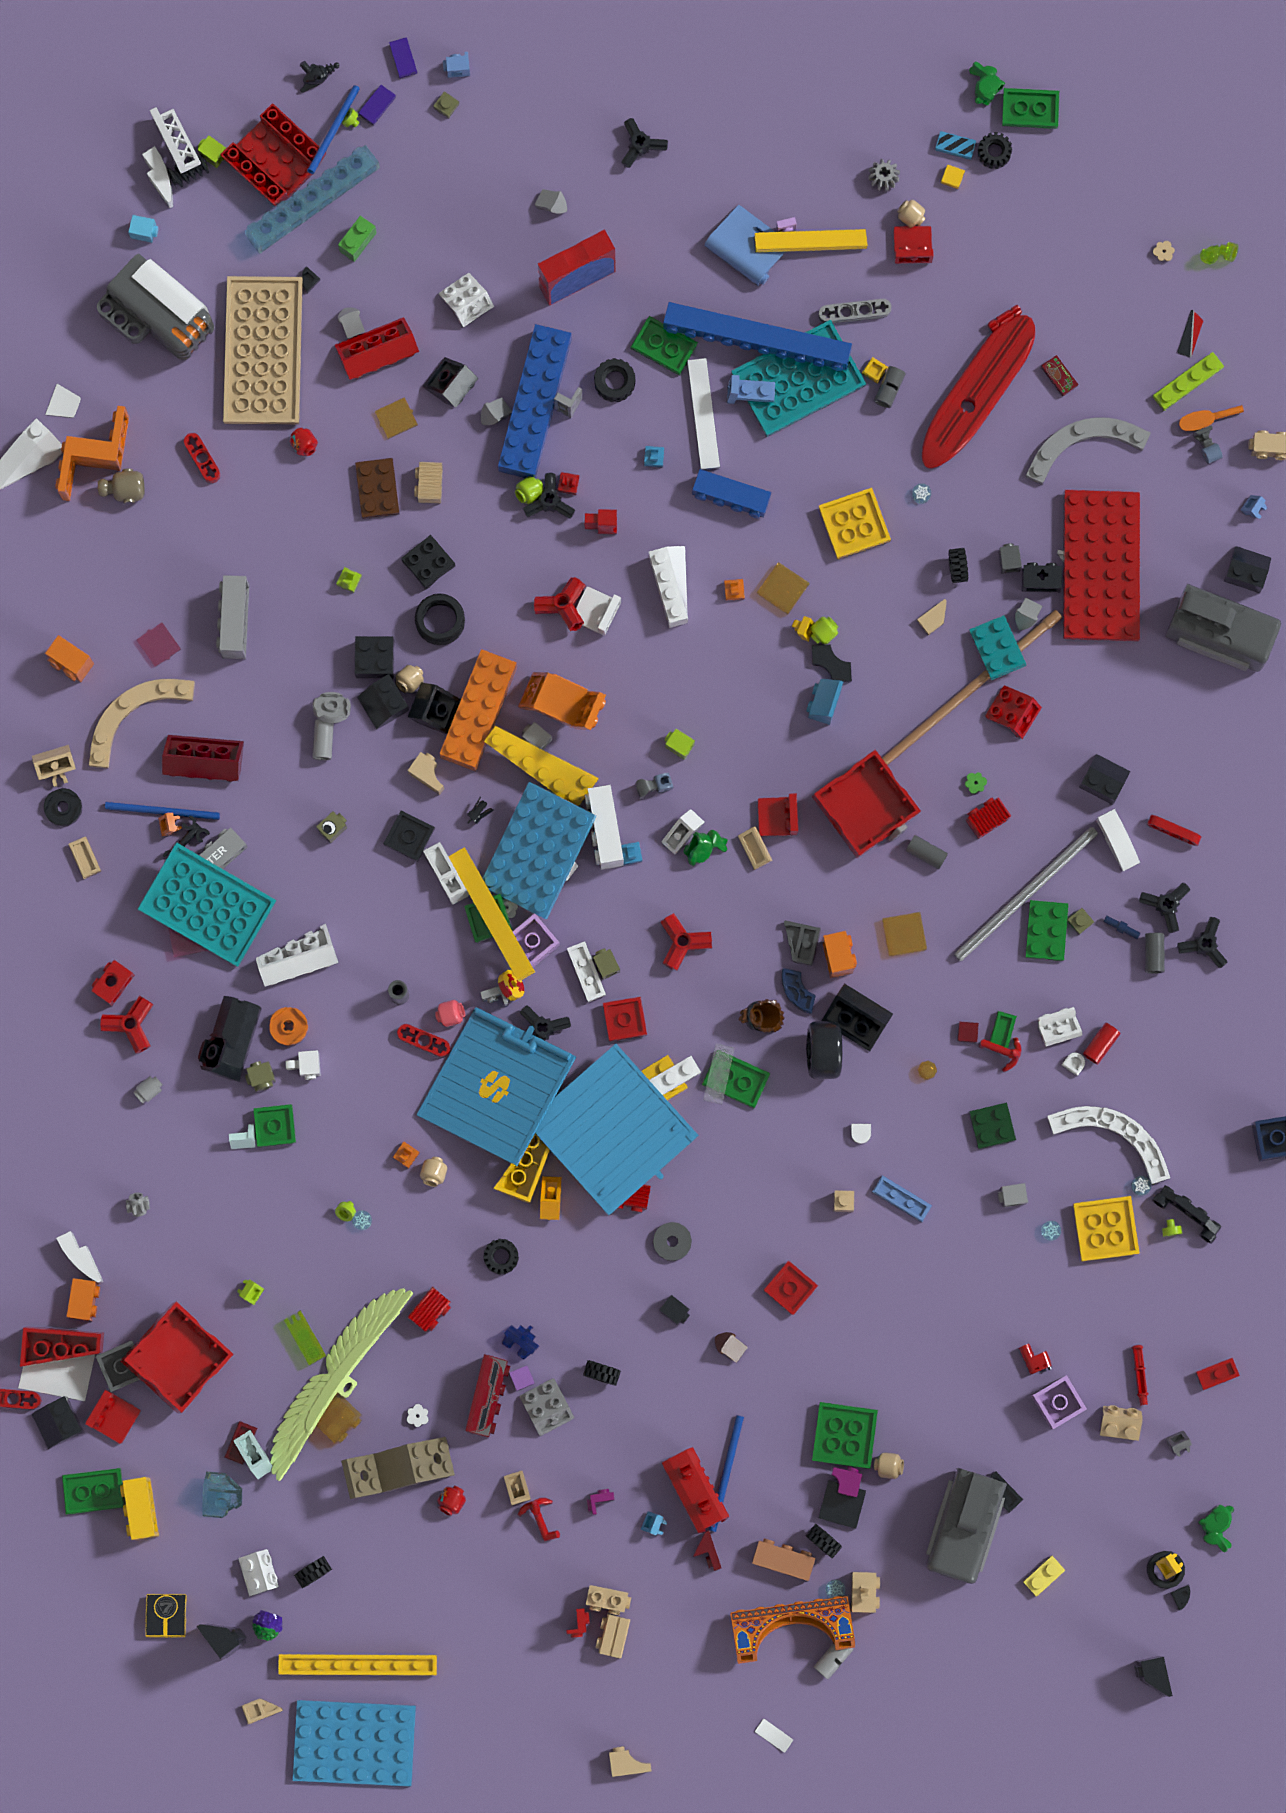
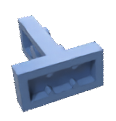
M739 375L731 376L727 387L728 404H734L736 400L774 402L775 382L739 380Z

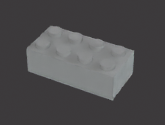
M223 576V581L219 583V592L221 593L222 600L218 602V611H220L221 618H218L217 621L220 637H217L216 646L223 658L246 659L249 583L246 576Z

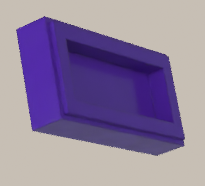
M407 37L389 42L399 78L417 74Z
M380 85L359 111V116L374 126L394 101L396 95L383 85Z

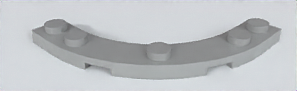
M1089 418L1076 421L1058 430L1042 445L1025 477L1043 485L1051 466L1066 448L1092 437L1109 438L1143 451L1151 433L1126 421L1113 418Z

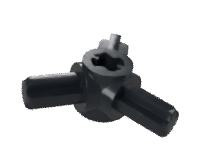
M629 118L624 122L630 135L629 151L621 161L625 167L630 168L638 156L649 153V150L666 151L668 149V140L650 139V136H647L644 131L639 130L633 118Z
M555 473L545 474L542 495L538 497L537 501L523 508L527 517H531L542 510L553 513L557 511L569 519L575 513V509L562 502V498L558 496ZM550 497V500L553 498V503L549 504V501L546 503V498Z
M1181 883L1172 893L1168 892L1166 895L1160 894V896H1155L1142 892L1139 902L1156 907L1155 910L1159 911L1161 916L1165 918L1168 932L1174 933L1179 931L1175 914L1178 912L1179 901L1190 892V888L1186 883ZM1165 901H1167L1168 904L1171 903L1169 909L1167 908V906H1163Z
M1209 917L1205 931L1201 932L1199 937H1195L1192 941L1177 944L1179 954L1197 952V954H1203L1205 957L1208 955L1219 969L1225 966L1227 960L1218 951L1217 937H1215L1220 920L1216 917ZM1206 941L1210 943L1208 947L1202 946V944Z
M528 1005L520 1011V1014L534 1027L532 1035L544 1041L549 1040V1036L554 1035L555 1031L571 1027L569 1017L555 1020L545 1019L543 1016L539 1017ZM539 1025H541V1026L547 1025V1026H548V1027H546V1030H547V1031H546V1032H544V1031L539 1032V1031H538V1030H539V1027H538V1026H539Z

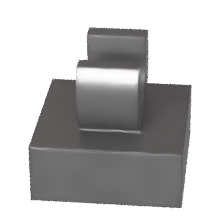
M1184 1430L1166 1438L1169 1447L1178 1457L1181 1456L1179 1451L1183 1449L1188 1453L1190 1452L1189 1446L1192 1443Z

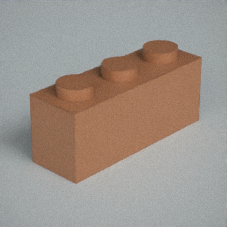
M765 1538L763 1542L758 1541L752 1564L809 1581L816 1559L812 1557V1553L804 1550L797 1553L793 1551L794 1547L782 1544V1547L774 1545L775 1541Z

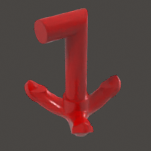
M1016 1037L1013 1038L1015 1049L1012 1050L985 1039L979 1042L980 1048L990 1049L1011 1059L1002 1068L1003 1072L1012 1069L1017 1064L1022 1049Z
M538 1498L524 1504L520 1508L518 1516L521 1517L522 1514L530 1509L543 1540L548 1541L559 1538L560 1532L558 1530L548 1532L539 1506L541 1504H552L553 1501L547 1498Z

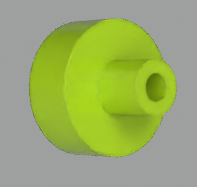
M349 108L341 124L345 127L350 125L354 128L359 125L357 120L358 113L353 108Z
M351 1201L340 1202L335 1209L336 1216L343 1221H351L356 1214V1210L353 1207L354 1204Z
M1174 1219L1166 1220L1167 1228H1162L1163 1237L1182 1234L1181 1226H1175Z

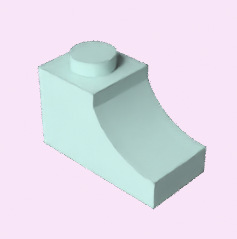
M250 1430L234 1440L248 1467L257 1479L271 1471L273 1465Z

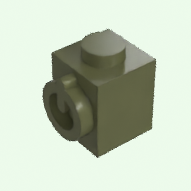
M261 1061L250 1064V1068H247L248 1074H245L248 1086L252 1085L256 1092L273 1087V1083L276 1080L269 1061L262 1064Z

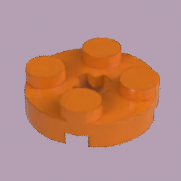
M284 1007L277 1010L271 1017L270 1033L279 1044L285 1046L296 1045L305 1038L308 1031V1023L305 1015L300 1010ZM285 1022L294 1023L292 1031L284 1030Z

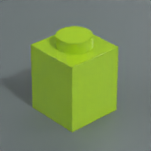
M208 135L206 139L200 141L197 150L199 156L201 154L203 159L218 168L224 160L220 154L226 147Z
M675 729L673 733L670 731L664 740L666 742L665 748L684 760L695 745V740L678 729Z

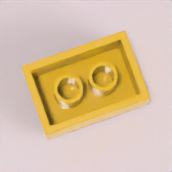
M149 1477L124 1480L123 1485L120 1486L121 1496L126 1501V1505H123L124 1516L128 1517L129 1524L126 1525L127 1536H130L131 1540L159 1536L151 1479Z

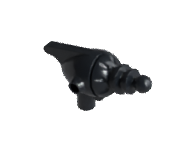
M306 61L301 62L300 67L306 74L303 78L304 86L300 91L303 93L327 80L328 74L331 75L332 71L335 72V69H338L340 64L335 62L334 65L330 63V65L326 64V67L316 64L309 66Z

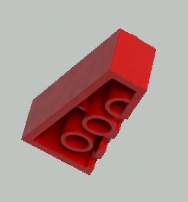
M26 1326L23 1328L20 1367L102 1353L104 1332Z

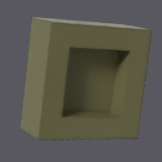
M443 92L433 107L447 118H450L460 103L446 92Z
M1083 908L1067 919L1068 923L1079 935L1094 923Z

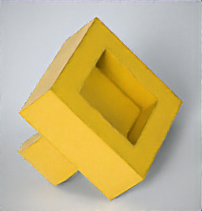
M804 616L802 622L794 620L792 627L795 628L794 630L797 631L802 640L809 642L812 635L811 626L814 624V621Z
M1169 1554L1156 1562V1565L1166 1579L1182 1571L1183 1563L1178 1564L1174 1559L1177 1554Z

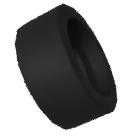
M1172 1551L1155 1553L1147 1563L1149 1580L1160 1588L1177 1586L1185 1575V1565L1179 1555L1174 1559L1178 1564L1182 1562L1183 1566L1181 1567L1182 1571L1177 1573L1175 1578L1170 1581H1162L1155 1575L1154 1568L1156 1562L1169 1554H1176Z

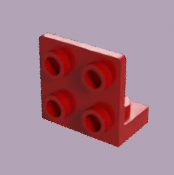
M931 226L894 227L895 264L932 263L934 251L932 249Z
M1004 685L985 717L1009 728L1016 737L1023 739L1042 707L1034 697Z
M791 793L788 797L758 799L760 836L798 835L797 793Z
M105 1390L85 1424L122 1444L141 1410Z

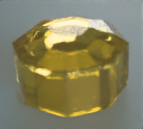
M930 1061L922 1062L918 1068L920 1078L925 1080L934 1078L937 1072L935 1063Z

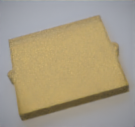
M405 397L375 411L380 421L379 425L383 428L388 439L418 426L412 414L413 410L410 409Z

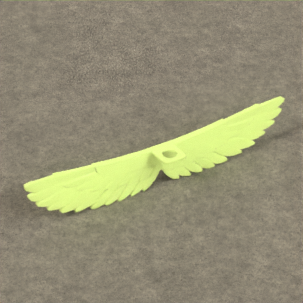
M404 1288L397 1291L392 1290L387 1295L385 1293L382 1294L377 1301L373 1299L367 1308L364 1307L358 1318L354 1317L349 1327L346 1326L343 1335L338 1337L336 1345H333L330 1354H327L326 1367L328 1374L313 1376L309 1379L311 1382L303 1387L304 1391L296 1396L297 1400L290 1405L291 1409L285 1413L283 1418L286 1420L277 1428L279 1432L273 1439L275 1445L270 1452L273 1455L270 1463L273 1465L271 1471L273 1475L276 1474V1480L281 1481L291 1464L295 1462L309 1435L312 1434L337 1392L345 1398L349 1397L357 1382L349 1377V1375L376 1343L380 1335L400 1314L401 1309L413 1295L411 1290L406 1291ZM351 1382L350 1389L344 1392L345 1385Z

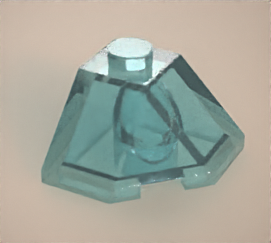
M206 1471L203 1484V1516L223 1518L233 1508L237 1509L242 1506V1488L226 1473Z

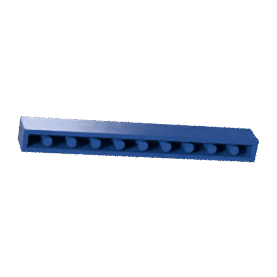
M672 302L668 303L663 322L664 329L669 333L676 334L679 332L690 338L701 337L708 342L718 341L725 346L736 345L743 350H758L761 354L771 353L783 359L789 357L800 363H805V361L811 362L815 366H828L835 371L847 370L852 350V343Z

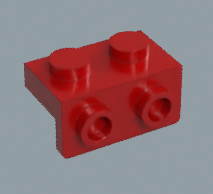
M585 1608L576 1609L578 1629L566 1630V1634H571V1638L583 1637V1633L587 1632L586 1624H590L589 1612H585Z

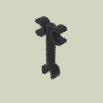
M189 816L192 820L191 826L182 823V826L189 830L178 842V844L184 847L195 835L199 842H203L199 834L201 832H205L207 835L210 834L207 829L201 828L196 823L193 816ZM171 850L165 851L163 853V857H166L167 854L171 852Z

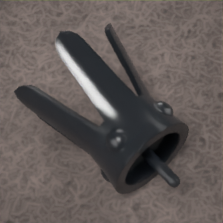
M479 797L473 809L467 813L471 818L467 823L469 824L473 820L478 824L482 818L493 812L494 809L489 808L482 812L487 806V802L482 800L479 803L481 799Z

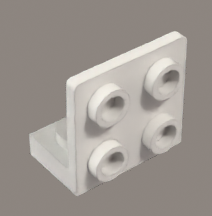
M467 273L439 293L440 297L454 311L459 323L463 327L494 307L487 291L470 273Z
M586 587L576 607L584 621L582 626L605 636L621 604V597L614 594L612 598L593 588Z

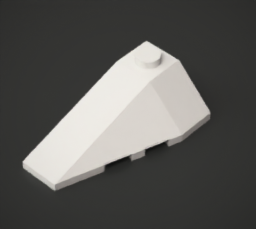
M37 418L22 432L0 459V490L19 481L20 478L54 463L63 454L61 452L62 444Z

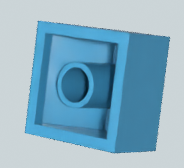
M820 679L819 684L815 683L812 692L815 698L813 702L809 701L806 712H809L808 718L830 725L842 690L843 681Z

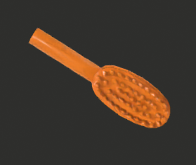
M1240 405L1214 413L1208 410L1192 412L1180 419L1179 426L1183 431L1200 430L1211 425L1214 420L1243 413L1244 409Z

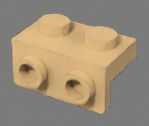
M1114 1405L1103 1406L1100 1436L1139 1441L1143 1421L1142 1411L1135 1408H1119Z

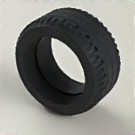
M438 593L430 595L420 602L415 612V624L419 635L428 643L447 645L455 641L462 634L465 626V615L461 604L455 598L447 594ZM438 605L451 608L456 615V623L453 628L442 634L433 633L424 625L426 612Z

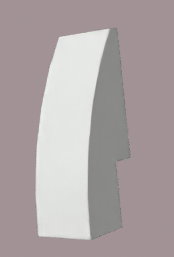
M154 146L142 154L144 161L151 169L147 176L163 200L171 208L173 207L171 182L162 157Z
M1115 809L1098 817L1096 821L1122 871L1139 864L1140 861Z
M439 842L424 850L423 852L452 905L468 897L467 889L441 843Z
M71 1231L56 1238L67 1257L79 1270L96 1282L103 1283V1279L87 1246L79 1248Z

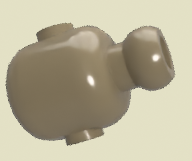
M130 468L123 469L122 472H117L113 475L112 481L100 479L98 481V493L102 497L113 494L115 500L124 504L126 502L135 503V501H140L144 498L145 494L143 474Z

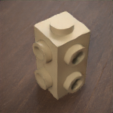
M1261 430L1254 433L1253 437L1249 438L1248 444L1251 456H1256L1258 459L1275 457L1276 460H1286V432L1269 434L1268 431Z
M590 1585L586 1605H590V1610L601 1612V1608L609 1609L608 1613L620 1615V1612H625V1608L629 1609L631 1597H628L627 1592Z

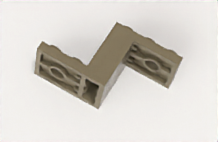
M446 1437L406 1444L370 1455L341 1460L350 1499L384 1493L421 1482L455 1475Z

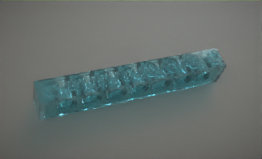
M366 145L362 148H356L348 158L344 157L339 160L334 168L325 170L320 178L311 180L306 188L294 192L292 198L280 202L272 212H266L257 223L253 222L248 225L247 230H245L246 237L258 253H262L380 168L379 161ZM354 163H360L361 167L355 169L352 167V165ZM339 174L346 175L344 179L337 178ZM326 184L331 185L329 190H323L322 187ZM310 195L316 196V199L313 201L307 200V197ZM294 206L301 207L297 212L292 211ZM279 217L286 218L282 223L276 221ZM265 227L271 229L269 233H262L261 231Z

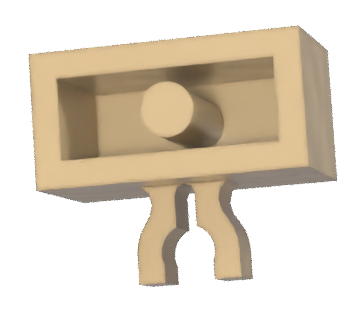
M69 745L32 756L38 779L41 780L52 776L53 786H57L56 779L58 774L63 778L64 783H68L64 772L76 769Z
M852 1572L851 1612L876 1613V1609H879L880 1597H876V1589H880V1577H876V1573Z

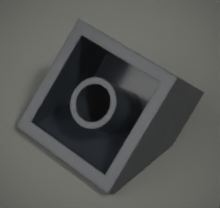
M445 357L423 387L444 403L456 408L463 401L469 390L474 387L475 382L479 378L465 364Z
M1235 546L1224 582L1260 593L1267 578L1271 557Z
M389 674L371 684L357 697L376 730L409 711L407 703Z
M421 682L408 718L420 725L448 734L461 699L435 684Z
M1096 754L1079 788L1113 805L1130 771Z
M63 1396L32 1413L48 1449L84 1432L67 1396Z
M1163 1656L1136 1661L1137 1665L1134 1666L1136 1677H1139L1140 1681L1163 1696H1173Z

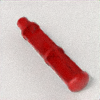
M1134 1345L1132 1349L1138 1389L1137 1396L1140 1400V1406L1148 1405L1147 1396L1149 1393H1147L1143 1346Z

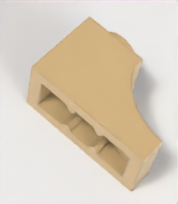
M420 752L408 769V774L440 795L444 790V786L435 776L436 759L429 753L423 754Z
M624 1746L614 1747L613 1752H609L612 1777L652 1771L651 1763L637 1761L629 1754V1749L625 1750Z

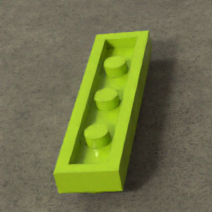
M1212 352L1155 393L1153 398L1162 410L1166 411L1222 370L1224 365Z

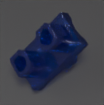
M511 1325L504 1333L505 1337L502 1344L507 1348H511L515 1342L520 1345L521 1348L517 1355L523 1360L530 1354H533L539 1347L533 1341L536 1336L531 1333L533 1329L531 1325L527 1329L522 1325L518 1329Z

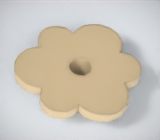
M1169 241L1158 242L1153 250V254L1158 256L1159 261H1170L1175 249L1171 247L1172 245Z

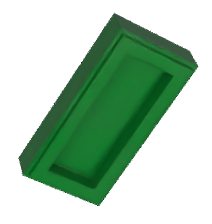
M998 1011L990 1042L1008 1048L1017 1016Z

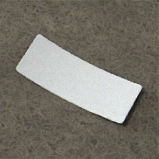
M765 1719L761 1721L755 1730L757 1734L784 1753L793 1742L792 1738Z

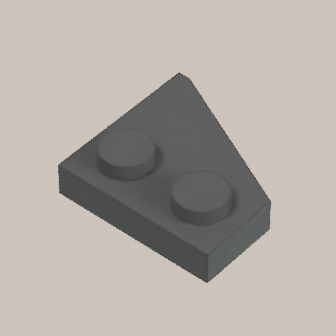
M785 920L784 925L793 962L812 966L821 928Z

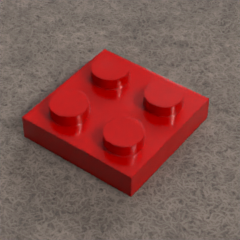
M641 997L603 1003L609 1042L647 1035Z
M788 1261L763 1291L791 1315H794L818 1285Z

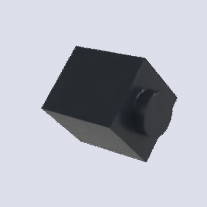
M673 1295L659 1309L662 1314L676 1325L680 1322L684 1324L690 1316L688 1314L690 1309Z

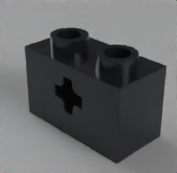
M1034 562L1023 566L1022 592L1060 593L1062 566H1057L1056 563H1047L1044 566ZM1039 574H1043L1044 580H1041Z

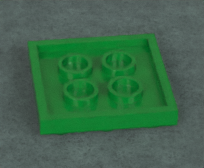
M819 1402L812 1461L871 1469L878 1410Z

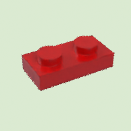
M1233 1358L1196 1372L1202 1390L1240 1376Z

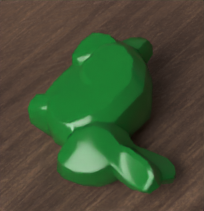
M976 61L970 67V74L980 76V80L975 85V103H982L988 106L998 91L1003 89L1005 82L996 76L997 69L995 67H983Z
M710 830L707 834L694 832L690 844L686 845L683 852L688 857V863L694 866L696 863H703L709 859L715 847L722 852H726L728 840L721 837L715 830Z
M1219 1504L1204 1519H1200L1198 1523L1206 1533L1203 1537L1204 1542L1210 1545H1217L1225 1553L1232 1547V1544L1223 1537V1532L1230 1527L1234 1508L1230 1505L1224 1507Z

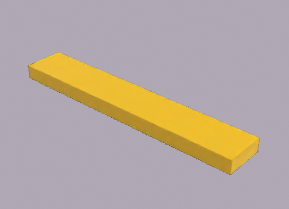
M866 229L754 233L756 252L867 249L868 246Z

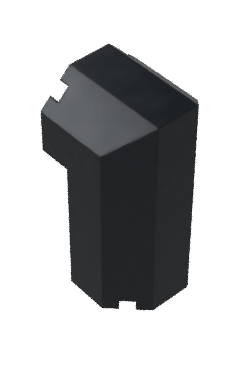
M223 997L213 1033L209 1035L211 1038L209 1040L205 1039L201 1044L198 1054V1060L203 1065H200L201 1070L231 1081L240 1082L262 1010L261 1006L245 1000H238L235 997Z

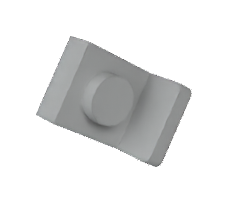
M499 986L480 992L483 1002L492 1003L498 1001V997L502 996L504 1005H509V999L502 994Z

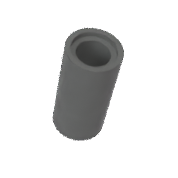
M889 366L874 398V402L884 408H891L906 373L897 367Z
M914 835L906 849V852L938 870L948 855L947 852L917 835Z
M1163 933L1145 934L1146 973L1158 974L1165 972Z
M395 980L389 984L388 993L391 1000L395 1004L407 1002L409 991L406 984L401 980ZM397 989L404 990L401 995H394Z

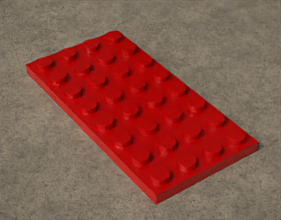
M1064 490L1063 639L1140 640V492Z

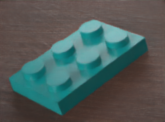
M1004 615L969 629L991 680L1027 666Z

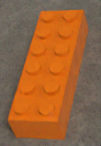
M481 649L440 751L441 759L476 772L487 745L484 740L495 725L516 672L517 662Z

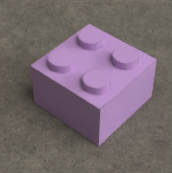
M533 914L513 931L533 968L560 946L559 941L536 914Z
M1067 1375L1031 1396L1051 1430L1087 1410Z

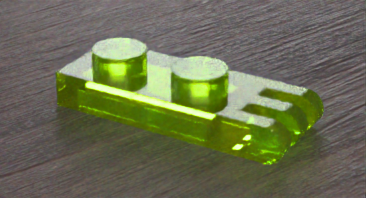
M300 1310L297 1312L301 1318L300 1320H297L293 1314L291 1315L293 1324L287 1318L284 1319V1322L310 1366L326 1357V1354Z

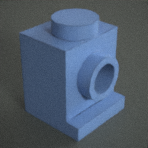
M464 52V56L452 54L450 57H446V60H443L444 72L447 71L448 78L470 76L468 52Z

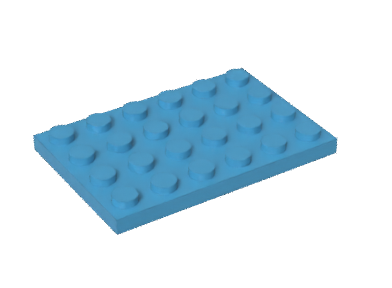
M528 782L483 876L488 889L547 919L597 815L532 782Z
M297 1700L293 1781L412 1786L416 1706Z

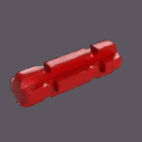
M1015 305L1010 310L996 317V320H991L988 322L989 329L993 332L1006 321L1021 315V308Z

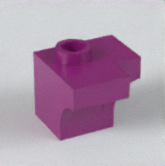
M833 1467L831 1475L838 1481L837 1493L857 1498L862 1474L858 1473L859 1469L847 1467V1470Z

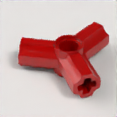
M571 577L561 593H558L556 596L535 597V614L558 613L570 631L580 629L584 621L576 610L574 603L584 590L585 584L580 579Z
M674 913L660 922L673 941L662 963L666 967L678 971L688 950L712 949L711 932L687 933ZM684 937L688 940V944L680 946L677 942L678 939Z
M139 995L127 1015L102 1014L101 1031L125 1032L135 1053L143 1052L151 1047L141 1027V1023L154 1005ZM128 1020H135V1026L132 1029L126 1028Z

